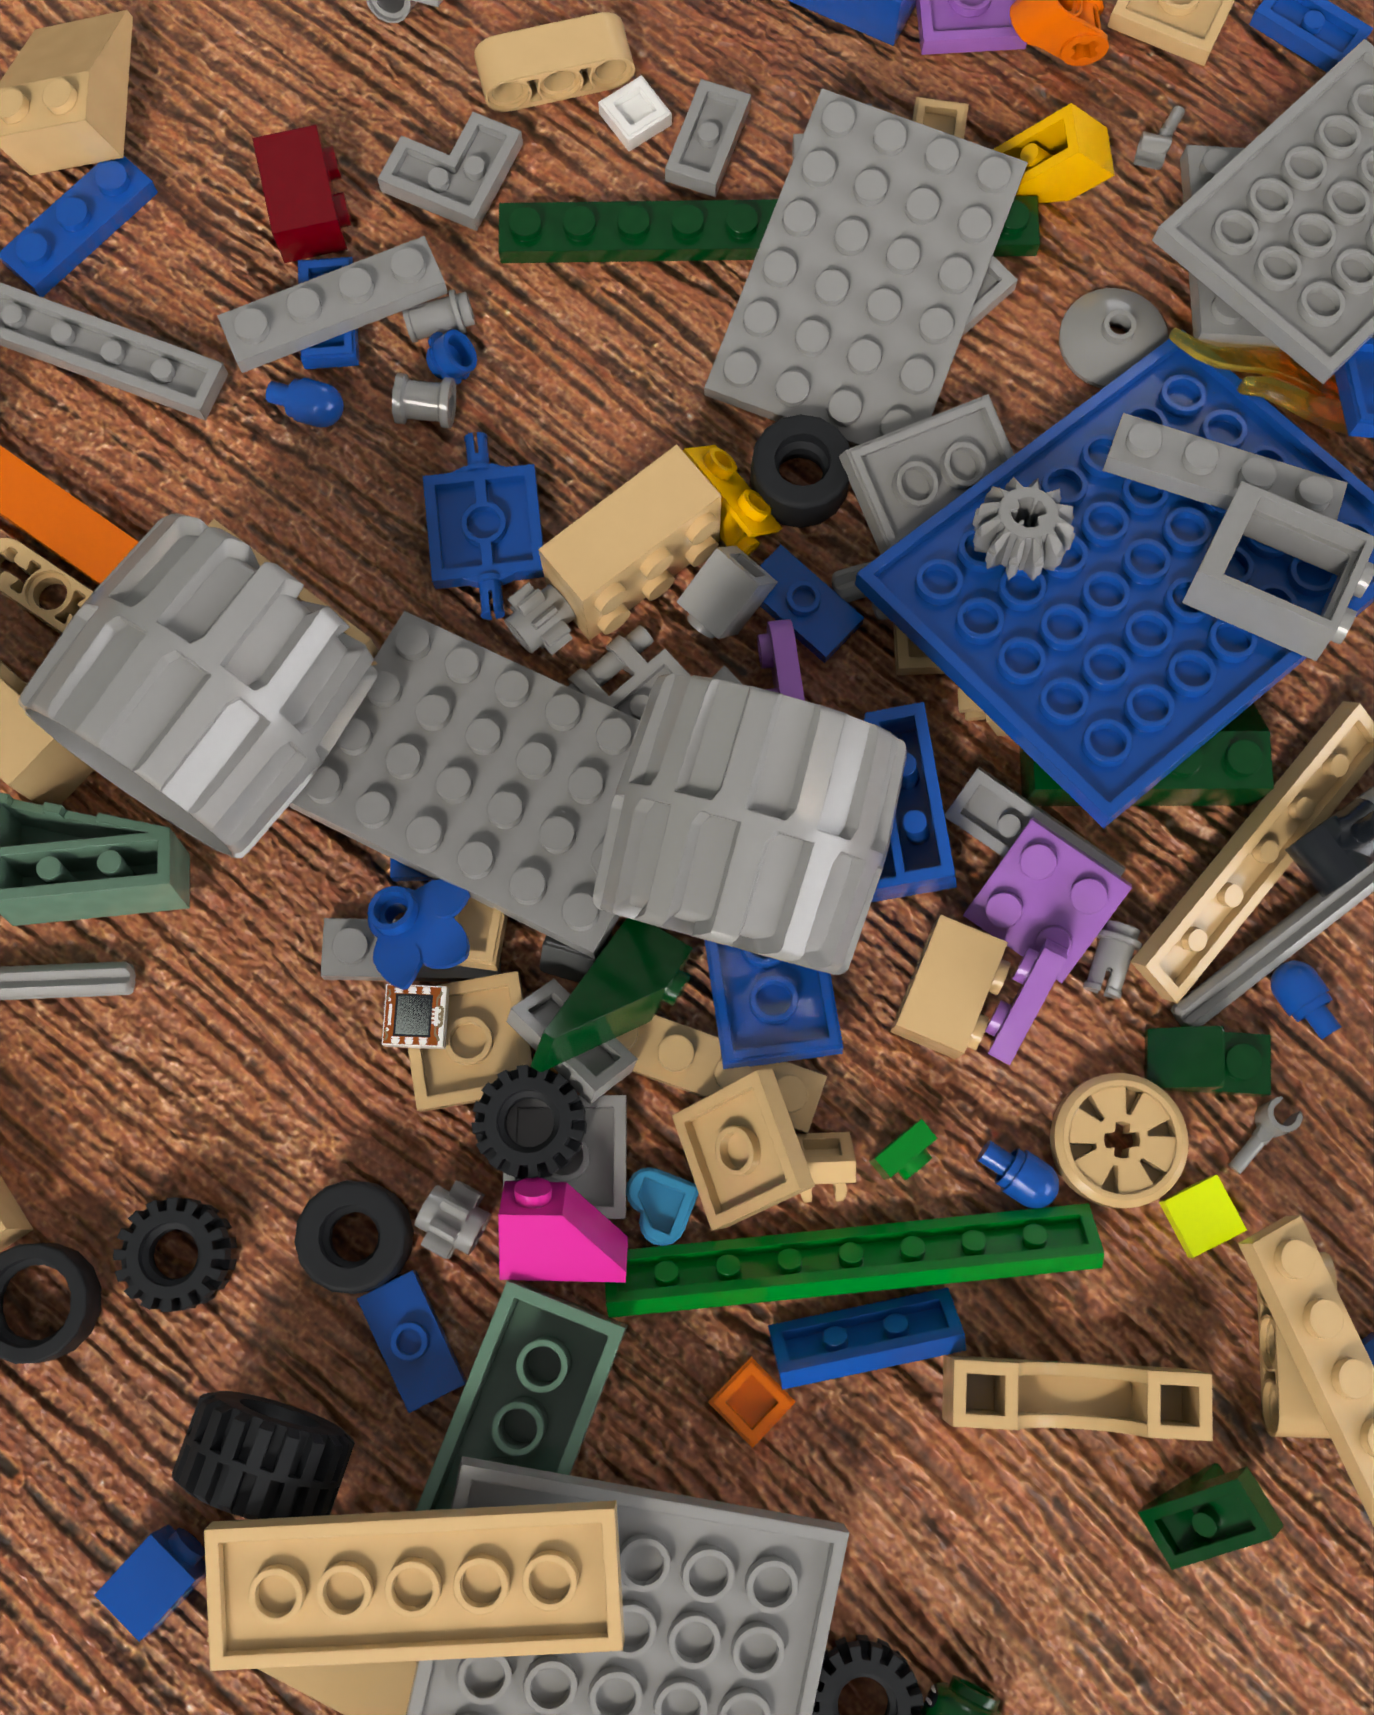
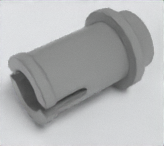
M451 289L448 290L449 296L403 310L404 321L412 343L428 338L435 332L446 333L449 330L459 329L463 334L467 333L466 327L475 325V318L467 292L456 294L455 290Z
M1107 921L1103 930L1096 936L1100 940L1087 981L1083 985L1084 989L1098 994L1105 973L1108 971L1110 976L1103 996L1121 999V991L1134 950L1139 951L1143 945L1138 941L1139 929L1121 922Z

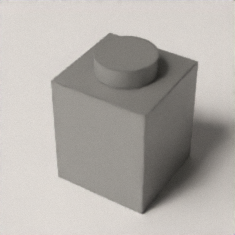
M737 546L717 547L676 602L689 613L687 620L698 632L709 638L716 637L721 639L738 635L778 582Z

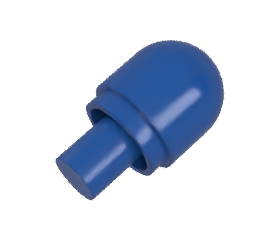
M295 378L289 385L271 381L266 389L267 402L285 407L287 416L292 417L296 422L326 428L334 425L342 416L344 409L342 396L330 384L309 378Z
M1291 960L1282 963L1274 970L1270 980L1271 991L1289 1017L1293 1016L1297 1023L1306 1019L1321 1040L1342 1027L1326 1006L1333 1000L1328 993L1330 989L1312 966L1303 961Z
M991 1140L981 1149L977 1161L997 1173L995 1184L1001 1187L1002 1192L1023 1206L1032 1209L1043 1208L1051 1204L1057 1197L1060 1185L1056 1171L1030 1151H1023L1017 1147L1009 1153Z

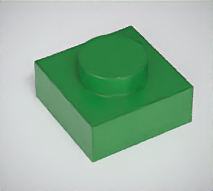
M921 1119L912 1124L870 1159L869 1162L884 1180L891 1178L898 1172L905 1181L933 1158L926 1148L938 1138Z

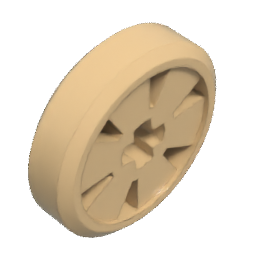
M1110 1073L1094 1077L1079 1084L1064 1097L1052 1120L1050 1148L1059 1174L1074 1192L1099 1206L1117 1209L1133 1208L1159 1199L1175 1185L1182 1174L1187 1160L1188 1132L1178 1106L1162 1088L1136 1075ZM1116 1124L1122 1125L1123 1134H1131L1133 1139V1146L1123 1149L1121 1158L1114 1156L1115 1147L1106 1148L1104 1142L1105 1134L1115 1132Z

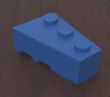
M924 702L866 712L864 721L890 731L895 737L903 740L907 748V758L890 844L872 902L957 888Z

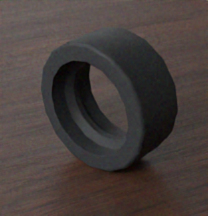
M59 1243L18 1244L0 1253L1 1359L14 1364L41 1363L55 1360L76 1350L92 1333L101 1312L102 1287L94 1267L79 1251ZM32 1265H46L58 1270L65 1277L71 1292L70 1312L65 1324L55 1334L42 1340H28L17 1336L9 1328L3 1313L4 1293L10 1280L17 1272Z

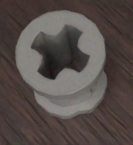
M405 373L396 374L392 390L394 423L405 424L408 419L435 421L439 422L442 428H452L456 412V383L454 378L444 377L442 382L410 380L408 374Z

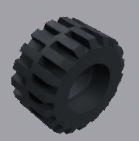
M233 1391L205 1393L199 1397L175 1463L172 1478L196 1499L225 1512L247 1519L326 1516L331 1514L355 1442L341 1427L333 1422L285 1403Z

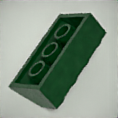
M1254 703L1131 806H1252L1273 790L1270 731ZM1019 746L1021 795L1036 806H1080Z

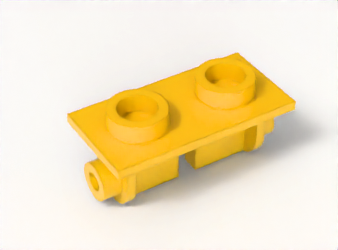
M716 445L684 448L683 452L722 495L720 538L726 546H737L746 555H750L760 544L755 538L756 536L776 533L782 529L771 515L770 505L765 502L758 492L751 490L737 472V465L727 452Z

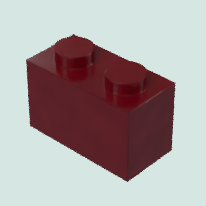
M317 125L252 138L272 234L284 263L348 250L343 228L352 226L351 216L344 192L335 194L333 186L334 180L342 179L334 146H323Z

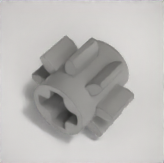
M528 582L507 599L512 605L510 609L513 613L504 620L505 624L517 641L529 653L532 654L539 647L542 649L545 647L553 655L573 639L569 634L571 629L568 627V624L576 618V615L565 598L552 585L548 584L542 590L539 588L535 590Z
M457 1180L450 1191L436 1185L422 1205L414 1226L427 1232L421 1246L444 1259H450L455 1249L470 1255L491 1218V1213L479 1207L485 1194Z

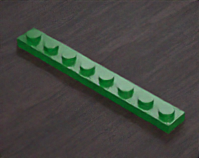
M1089 1203L628 1249L626 1283L605 1282L606 1307L608 1318L1097 1269L1103 1267L1104 1249Z

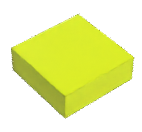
M1211 1175L1159 1201L1188 1258H1194L1247 1231L1218 1175Z

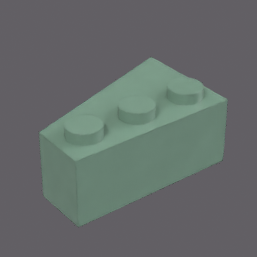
M0 792V915L12 926L190 909V854L170 827L98 813L97 816L66 810L63 805L44 802L43 805L13 799L9 794Z

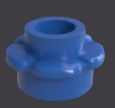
M449 330L444 334L442 332H435L429 337L428 344L430 348L427 349L426 361L430 371L441 380L444 377L454 378L456 385L460 384L462 380L467 379L470 372L477 365V354L468 337L458 330Z

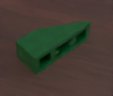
M626 918L544 1030L531 1067L539 1072L546 1071L650 1022L664 1001L674 1006L691 978V975L683 971L693 948L654 925Z

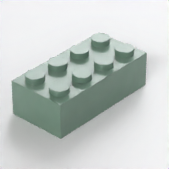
M508 1280L415 1511L451 1508L462 1456L571 1475L628 1324L608 1318V1316L521 1281Z

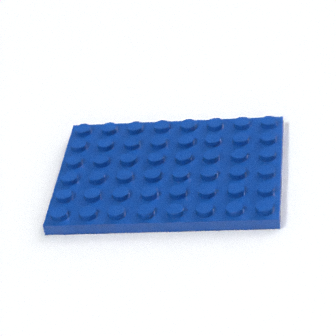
M1183 329L857 572L855 586L1103 829L1307 658L1182 603L1227 510L1102 471L1123 413L1347 482L1337 521L1374 536V491L1203 346H1194V339ZM1013 476L1023 487H1029L1038 478L1041 490L1045 493L1060 488V504L1073 506L1074 518L1071 525L1074 527L1073 532L1075 536L1071 548L1066 550L1061 564L1054 571L1042 568L1041 574L1034 581L1023 570H1018L1016 575L1008 581L1006 567L998 565L987 569L985 561L987 553L974 551L975 526L972 523L976 509L980 508V505L984 503L985 496L990 492L992 486L1005 490L1006 484L1010 482ZM1242 535L1224 573L1227 576L1318 615L1321 614L1338 576ZM1373 549V551H1372V553H1371V555H1370V558H1369V560H1368L1369 562H1371V563H1373V564H1374V549ZM1374 576L1361 598L1352 596L1348 608L1357 611L1356 617L1374 602Z

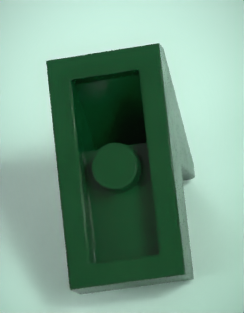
M1223 1026L1146 1029L1144 1078L1166 1091L1260 1097L1271 1095V1035L1225 1032Z
M1218 1463L1203 1468L1144 1505L1137 1512L1172 1570L1274 1539L1284 1526L1248 1466L1225 1474Z

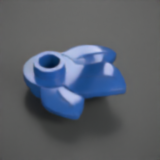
M442 879L428 882L416 890L400 886H390L374 895L368 906V925L371 932L377 938L373 952V962L378 972L388 983L396 988L406 990L411 986L423 965L432 969H448L459 965L468 958L470 950L469 938L463 927L454 918L462 911L470 898V893L467 890ZM406 912L400 920L393 923L398 914Z

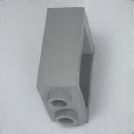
M1241 481L1182 603L1317 661L1330 641L1339 645L1343 642L1353 624L1357 611L1348 608L1352 596L1361 598L1374 576V564L1368 561L1374 549V536ZM1242 535L1338 575L1320 615L1224 574Z

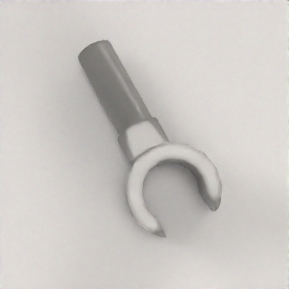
M1173 107L1158 134L1142 132L1134 158V165L1154 170L1162 168L1166 153L1172 144L1173 133L1185 114L1183 107Z
M1276 1097L1263 1103L1255 1112L1254 1121L1257 1128L1228 1166L1236 1173L1241 1174L1272 1138L1290 1133L1301 1125L1303 1120L1302 1112L1299 1111L1292 1114L1282 1125L1274 1117V1108L1281 1102L1283 1097Z

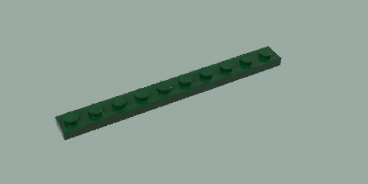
M1015 196L993 253L994 257L1037 255L1040 247L1037 196ZM778 199L499 203L498 252L500 262L569 263L754 260Z

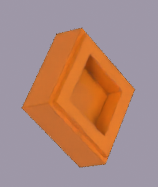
M750 1355L710 1397L708 1403L753 1448L796 1401L784 1389L782 1390L779 1383Z

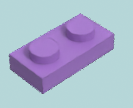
M1048 938L1045 939L1039 952L1028 947L1012 980L1022 985L1011 1005L1000 1000L987 1024L985 1032L994 1036L988 1051L989 1055L1008 1065L1011 1064L1067 960L1068 948Z

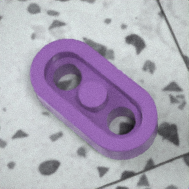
M791 619L767 622V633L757 635L761 669L771 668L774 688L766 690L805 701Z

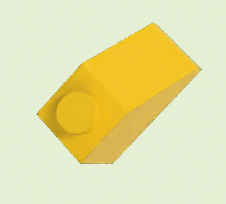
M1073 103L1068 104L992 149L1028 162L1016 196H1037L1038 204L1070 201L1115 176L1107 127Z

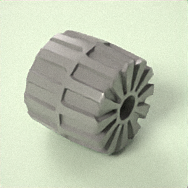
M174 513L161 518L88 597L23 689L18 703L24 709L25 714L58 743L125 793L214 850L222 852L231 858H243L304 789L319 769L377 678V671L371 665L374 658L366 645L343 633L350 626L331 607L297 600L304 587L303 583L276 563L265 562L260 566L251 547L220 528L208 527L201 519Z
M665 674L659 676L650 691L610 808L593 892L594 905L608 913L718 944L728 945L776 960L833 975L845 973L849 969L888 852L907 758L905 742L895 737L890 731L875 724L826 706L778 692L696 675Z

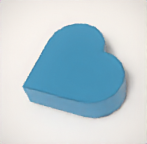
M650 1167L640 1169L632 1174L627 1182L626 1195L632 1208L641 1213L639 1225L646 1240L655 1245L665 1246L673 1244L680 1239L699 1194L696 1184Z

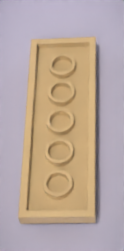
M617 1500L212 1521L204 1529L210 1671L623 1651L625 1634Z

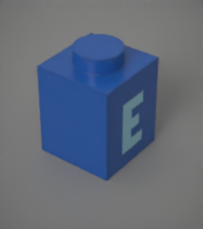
M168 1524L151 1533L94 1596L140 1642L157 1630L205 1578L206 1565L205 1560L202 1558L205 1555V1550L191 1533L182 1528L174 1530Z

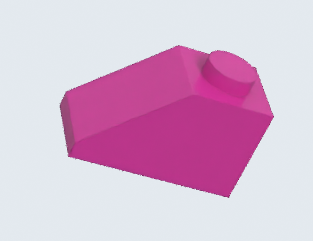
M539 1177L504 1182L498 1213L499 1280L626 1283L628 1236L567 1182H549Z

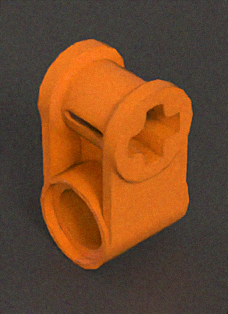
M1016 0L1010 7L1011 22L1019 37L1028 45L1037 46L1062 59L1068 65L1085 66L1100 60L1109 49L1108 36L1101 30L1100 15L1104 9L1103 0Z

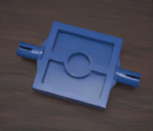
M472 432L464 436L467 466H463L451 473L423 476L431 577L435 589L461 586L479 588L481 617L493 620L491 598H493V609L496 619L505 616L502 585L516 580L544 578L538 550L544 543L537 476L534 464L505 467L490 463L488 435L483 432H476L478 453H476V443Z

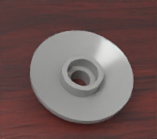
M1119 288L1094 290L1077 299L1065 313L1059 329V348L1068 368L1082 381L1101 389L1169 339L1166 323L1157 308L1143 296ZM1110 326L1120 327L1126 333L1117 334L1111 330Z

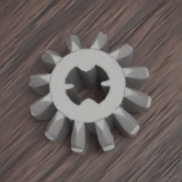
M1014 476L1006 484L1005 490L992 486L990 492L985 496L984 503L980 505V508L976 509L972 523L975 526L974 551L987 553L985 557L987 569L1003 565L1006 567L1008 581L1016 575L1018 570H1023L1034 581L1041 574L1042 568L1054 571L1061 564L1066 550L1071 548L1075 533L1073 532L1074 527L1071 525L1074 518L1073 506L1060 504V488L1045 493L1041 490L1038 478L1029 487H1023Z

